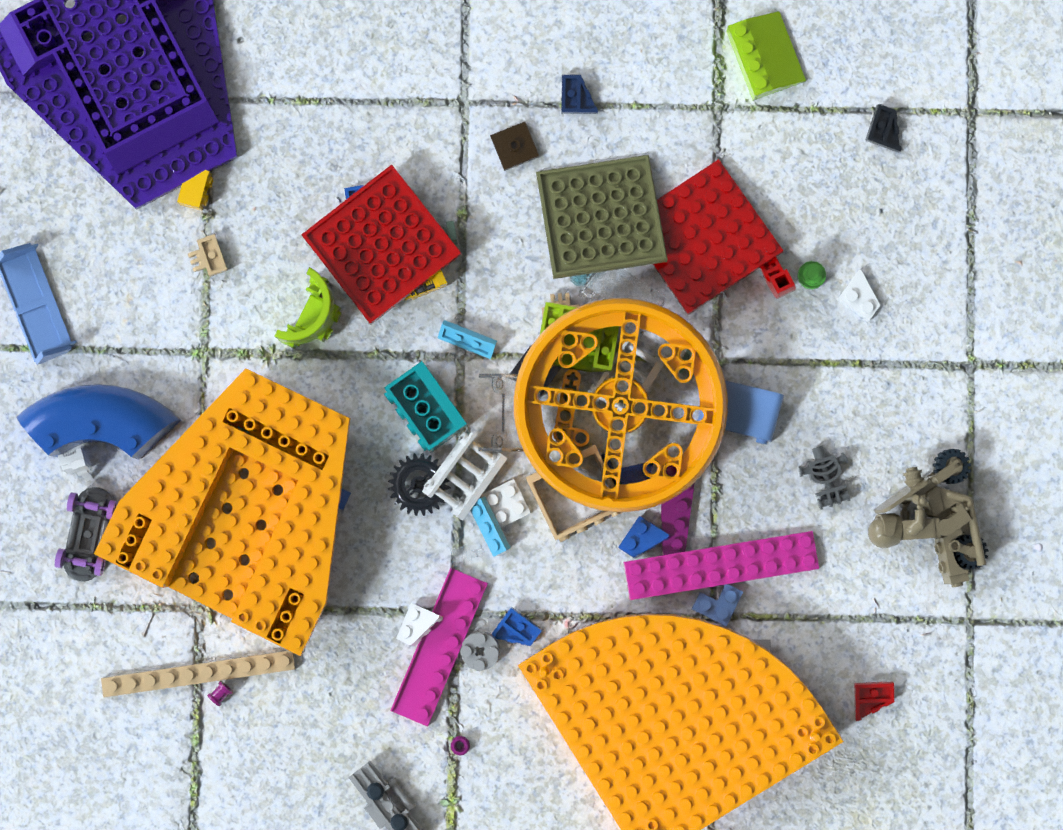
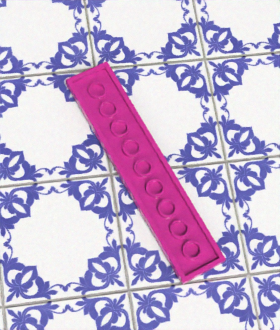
M813 531L623 562L630 600L819 569Z

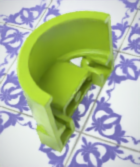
M310 267L306 274L310 276L309 283L311 284L306 288V291L311 293L295 327L288 324L287 331L277 329L274 335L281 343L293 349L315 339L322 342L325 339L328 340L333 332V329H331L333 323H337L342 314L340 312L341 308L334 304V297L330 285H328V279L322 277Z

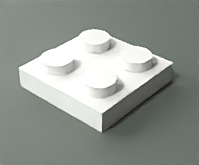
M514 479L480 496V498L486 497L501 528L531 514Z

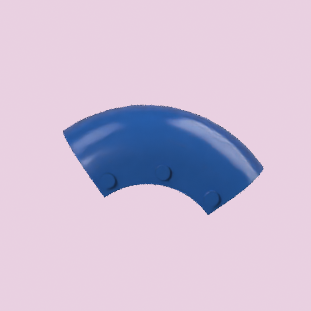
M102 384L81 385L54 392L36 401L16 416L20 425L48 456L57 458L58 455L64 454L81 444L105 442L119 447L130 457L140 460L181 421L166 406L143 393L124 387Z

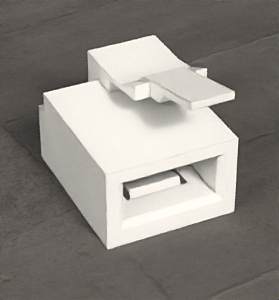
M79 448L76 451L73 450L69 453L58 455L64 472L69 475L77 473L78 476L82 475L85 481L93 479L90 474L92 464L88 452Z

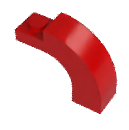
M777 257L760 267L768 287L777 299L796 290L788 270H783Z

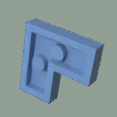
M725 584L718 600L699 592L692 610L727 627L743 591Z

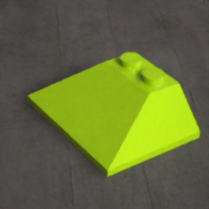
M545 302L540 334L560 316L577 307ZM619 326L606 327L590 332L589 334H593L598 340L597 347L569 369L591 373L612 371ZM571 334L566 335L564 338L565 344L568 346L573 345L575 337ZM586 337L583 341L584 346L587 348H592L595 344L592 337ZM570 354L562 356V362L565 365L572 363L573 358ZM557 358V359L555 360V362L553 363V366L562 367V366L559 364L558 358Z

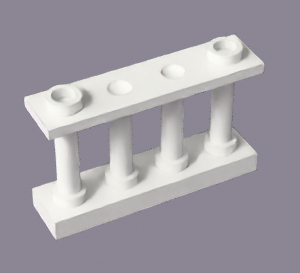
M628 341L623 343L622 349L627 348L632 352L634 346ZM637 346L636 355L649 362L650 366L653 367L649 374L647 372L643 373L634 367L633 376L640 379L642 386L647 392L664 366V363L659 357H653ZM618 352L614 356L613 366L614 364L617 365ZM626 361L621 362L620 367L627 372L630 371L631 365ZM610 371L604 372L597 385L592 384L588 392L594 393L604 380L614 376L609 374ZM619 381L617 384V388L622 391H626L629 387L622 381ZM599 397L600 400L607 404L606 399ZM618 402L615 403V407H618L617 410L622 411V408H626V404L622 405ZM640 402L635 404L634 410L637 408Z
M468 429L459 436L455 447L434 476L425 483L422 491L430 498L436 494L453 507L451 513L462 521L508 459L496 450L491 454L473 441L476 434ZM468 446L486 459V464L482 469L477 468L462 456ZM457 462L475 475V479L471 484L468 485L450 472ZM445 478L464 491L460 500L454 499L439 488Z

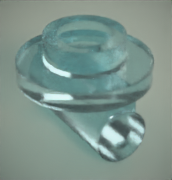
M590 274L571 276L570 281L576 286L585 285L586 281L590 278Z

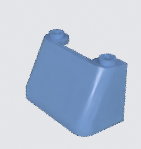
M725 380L728 396V415L725 430L751 436L756 439V443L767 445V442H772L784 395ZM699 410L697 421L701 420L704 416L701 410Z

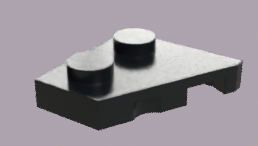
M877 104L865 141L899 153L902 147L899 145L898 135L900 133L899 126L897 125V112L895 109Z

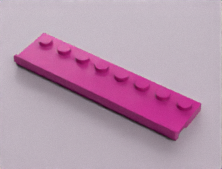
M450 568L432 610L433 613L442 616L443 619L440 622L437 621L430 628L431 631L423 636L418 643L390 710L391 712L428 727L488 583Z

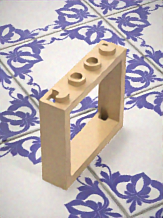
M596 445L582 450L583 459L591 455L594 456L603 475L604 462ZM574 454L569 457V460L575 464L580 461V457L578 454ZM537 472L526 477L555 541L558 539L560 542L571 538L570 533L577 531L579 534L587 530V525L593 522L596 526L604 522V517L610 514L612 517L623 513L603 511L558 533L535 485V482L543 478ZM611 477L605 480L609 488L615 486Z

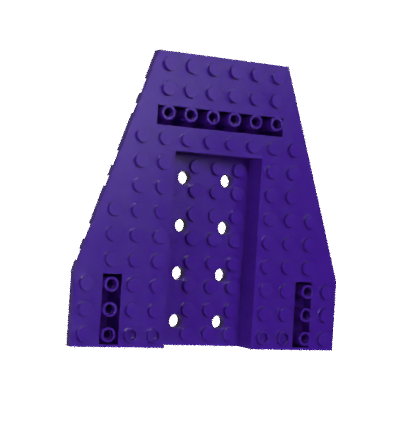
M33 0L11 11L0 23V72L6 84L136 210L181 187L182 183L204 170L210 172L238 157L213 0H75V5L72 8L66 7L68 0ZM120 15L127 17L126 22L123 24L117 23V18ZM85 33H92L93 36L90 41H83ZM137 48L144 49V54L141 57L134 56V51ZM109 66V73L102 75L100 73L101 67ZM154 82H161L159 90H152L151 86ZM120 99L127 100L125 108H118L117 103Z

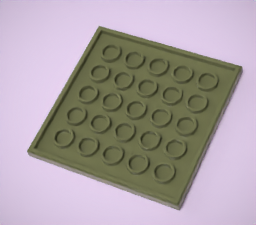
M649 155L536 172L553 279L667 262Z

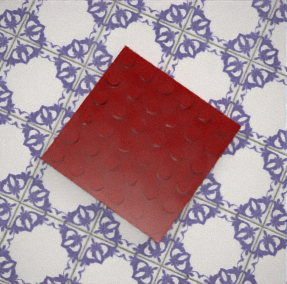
M719 159L657 199L667 262L656 263L653 266L687 315L783 253L781 246Z
M392 164L301 234L371 325L462 255Z

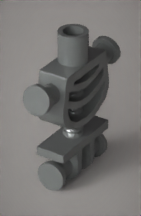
M823 446L813 448L812 452L815 461L809 462L808 467L799 466L798 469L800 477L809 474V478L813 483L825 484V491L815 493L816 497L826 496L825 499H817L820 510L825 506L833 507V502H837L839 505L842 501H851L847 490H845V493H838V490L847 488L846 484L834 488L832 483L841 475L840 464L848 463L846 455L842 452L841 456L837 458L835 455L826 457ZM834 463V466L828 470L827 466ZM813 469H820L821 473L814 472ZM836 469V475L831 478L829 473ZM814 476H822L824 481L817 480ZM831 492H834V498H831Z

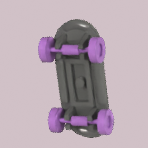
M92 487L81 492L79 496L73 492L69 494L67 511L73 512L66 548L58 549L55 557V567L62 568L64 566L68 576L74 580L86 582L96 576H102L106 560L94 553L117 506V501H113L110 493L106 490Z

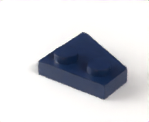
M562 75L561 114H598V109L581 75Z

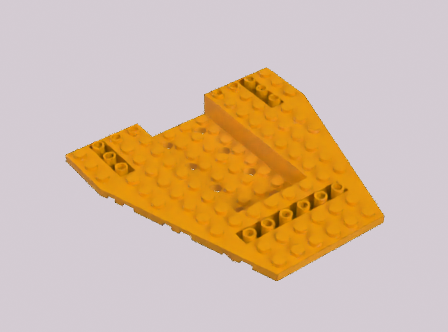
M245 368L118 502L94 554L162 588L169 587L232 618V623L302 656L327 604L351 418ZM243 468L249 471V476L246 479L240 477V471ZM276 485L283 487V493L280 496L274 493ZM226 503H230L233 508L229 514L223 511V506ZM261 519L267 524L263 531L257 527V523ZM209 538H213L216 541V545L212 549L207 547V540ZM244 554L250 558V562L246 566L240 561ZM194 572L199 575V581L196 584L190 581V575ZM227 589L233 592L231 600L224 598V592Z

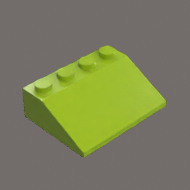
M780 11L748 18L728 25L726 33L752 101L806 82Z

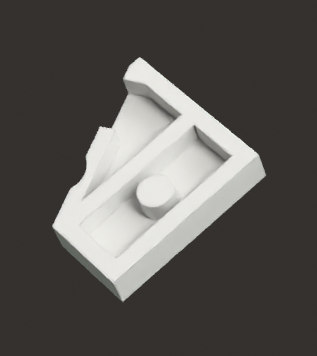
M860 269L837 299L867 321H870L880 307L874 292Z
M411 603L396 639L415 647L422 637L431 631L430 628L437 621L440 622L443 617Z

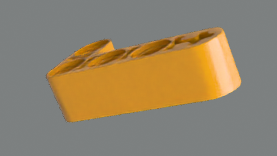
M575 369L567 370L563 377L561 389L574 390L572 388H564V386L569 387L570 380L567 377L575 374V378H578V380H574L572 388L576 387L575 391H579L580 373ZM563 392L560 394L559 403H566L563 399L565 394ZM558 407L554 428L565 430L577 447L586 446L589 442L588 432L572 427L575 409ZM561 412H569L571 418L568 421H562L560 419ZM555 431V432L553 433V438H554V440H555L556 442L562 441V440H559V439L557 438V436H556V433H557L558 431ZM579 433L586 436V441L582 444L577 443L575 440V436Z

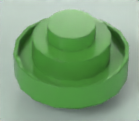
M809 261L800 267L797 278L801 286L813 290L819 288L824 283L826 271L820 263Z

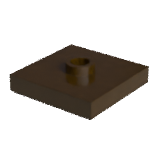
M526 122L490 135L504 171L539 158Z

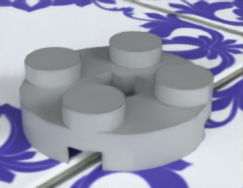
M477 631L466 637L462 643L460 653L464 662L470 668L482 671L491 668L497 662L500 647L497 639L492 634ZM476 647H484L485 650L483 652L485 655H478Z

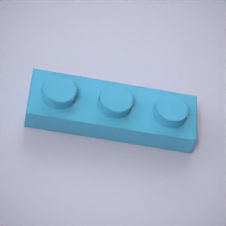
M446 320L443 321L438 335L440 340L491 359L497 340Z
M486 497L478 499L470 511L494 557L511 547Z

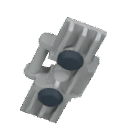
M371 761L348 777L366 800L367 805L363 808L368 812L379 829L385 826L388 830H423L409 812L417 805L412 803L397 784L396 778L387 783ZM391 787L406 807L405 810L401 811L399 808H396L388 797L387 789Z

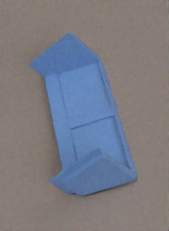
M27 243L0 252V275L13 309L17 314V319L33 360L38 365L68 353L72 349L71 347L75 345L76 340L71 342L37 255L36 248L38 244L31 245Z

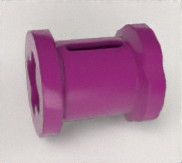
M220 681L218 683L219 686L207 695L217 706H221V702L229 694L233 693L232 689L223 681Z

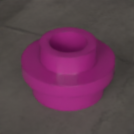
M457 736L451 742V750L456 755H465L470 749V742L464 736ZM458 742H462L464 744L463 749L457 748Z

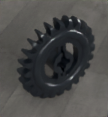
M414 453L412 460L409 456H406V462L399 460L400 467L394 465L397 472H390L394 479L388 480L389 483L393 484L388 490L394 491L390 498H397L394 504L401 503V511L407 507V514L414 510L415 516L418 515L419 511L425 516L426 510L431 514L433 513V506L438 510L440 509L438 502L445 504V501L436 494L431 498L427 496L421 499L411 496L415 492L423 493V489H415L416 481H424V487L425 483L434 476L441 466H437L439 459L431 462V455L425 459L424 453L421 454L420 458ZM419 470L427 472L424 477H414L410 483L411 487L406 490L405 482L410 473ZM445 478L439 488L443 491L451 489L450 486L445 485L449 480Z

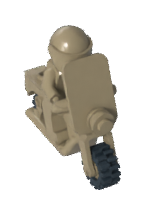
M948 449L938 453V457L934 459L936 463H933V467H936V470H933L925 478L921 477L922 470H918L917 467L906 468L903 476L906 478L904 483L907 486L874 509L877 515L868 528L870 541L882 549L898 545L901 540L934 538V548L939 559V571L943 576L944 584H951V587L963 586V582L969 581L968 570L986 565L985 559H988V555L985 554L989 552L988 549H985V546H987L986 542H982L984 539L980 536L973 499L968 495L936 486L941 482L956 484L968 478L967 473L971 472L968 467L971 466V463L967 461L970 459L965 457L966 453L960 452L961 450ZM911 501L917 505L918 509L915 510V520H909L908 507ZM897 505L902 508L900 516L895 513H886ZM925 513H926V515H927L928 517H936V518L925 519Z

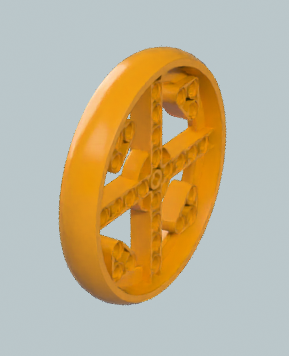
M611 298L590 302L572 309L551 323L538 336L527 352L520 367L514 391V419L517 434L524 453L537 473L552 488L568 499L589 508L609 512H632L656 507L670 501L692 486L714 459L723 439L728 415V396L723 371L715 353L705 338L688 321L673 311L655 303L630 298ZM628 322L636 325V330L632 334L625 331V325ZM621 326L615 377L602 382L594 393L544 387L549 370L557 358L562 367L570 368L597 347L598 340L596 336L589 334L590 332L606 327ZM639 328L652 332L669 342L659 347L658 355L679 382L686 383L694 375L699 391L700 406L649 400L644 387L633 379ZM568 334L575 337V343L571 346L566 345L564 342V338ZM586 337L594 339L595 344L592 348L584 346L583 341ZM631 342L634 346L633 351L630 353L624 352L622 349L623 343ZM666 346L672 349V355L668 358L661 355L662 348ZM689 349L692 356L689 360L681 358L682 350ZM564 354L572 356L573 361L570 365H565L562 362ZM628 361L631 364L630 371L622 372L620 370L621 362ZM682 368L689 371V377L684 380L678 377V372ZM622 380L626 381L629 385L628 389L623 392L617 388L618 382ZM540 390L548 392L549 397L546 401H541L538 398ZM559 393L567 394L568 400L566 403L558 402L557 395ZM579 395H584L587 398V404L584 406L578 405L576 398ZM602 397L606 399L607 405L604 408H598L595 403L597 398ZM619 400H623V404H626V408H622V411L617 410L618 407H615V403H618ZM641 402L645 405L646 409L643 413H637L634 410L636 403ZM542 405L592 411L599 426L608 431L602 482L586 477L573 469L582 464L583 454L562 428H554L549 433V436L547 435L542 418ZM656 405H662L665 408L663 415L658 416L654 414L653 410ZM677 407L684 410V415L681 418H676L673 415V410ZM695 410H701L704 414L703 418L699 421L693 419L692 414ZM646 418L697 424L694 436L684 453L678 443L671 442L644 463L643 471L646 476L651 477L650 479L631 484H619L625 435L637 430L645 422ZM620 419L623 421L624 426L621 430L613 428L612 423L614 420ZM555 431L561 432L563 435L562 441H554L552 434ZM612 439L620 440L621 447L619 449L611 448L610 441ZM672 446L679 448V454L675 457L668 454V449ZM552 451L560 453L561 458L558 461L551 460L550 453ZM572 453H576L580 457V461L576 464L571 463L569 460V455ZM611 458L617 459L619 462L618 467L610 468L607 463L608 460ZM649 463L657 465L658 469L655 473L647 472L646 467ZM668 466L676 467L677 472L675 475L669 476L666 474L665 470ZM609 477L616 480V485L613 488H609L605 484V480Z

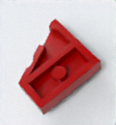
M894 682L854 683L855 720L860 721L870 713H875L882 707H887L894 703Z

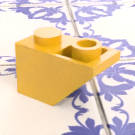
M204 170L182 183L177 200L179 205L201 211L203 206L206 207L209 198L207 191L213 184V177H211L212 174L209 171Z

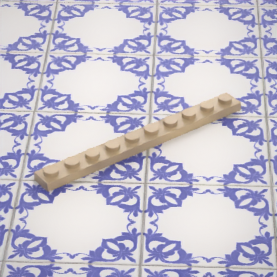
M283 651L101 678L104 698L295 670L296 668L294 653Z

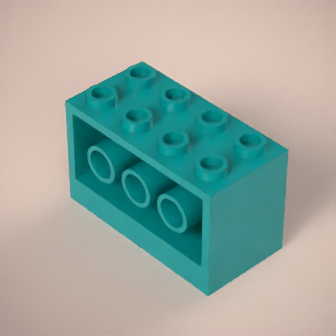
M423 361L384 387L387 391L384 395L391 404L395 403L397 405L396 412L402 420L407 419L409 423L406 426L413 435L417 434L419 436L418 443L424 451L429 450L430 453L468 427ZM410 390L417 391L415 397H408ZM422 405L424 407L428 406L426 413H419ZM432 421L439 422L437 429H430Z

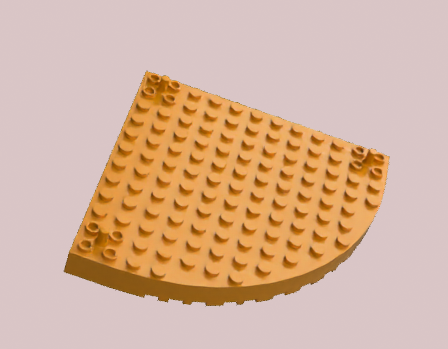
M647 613L603 620L567 634L518 665L621 830H701L843 743L841 735L808 686L789 666L767 648L754 642L747 636L723 625L699 618L676 614Z

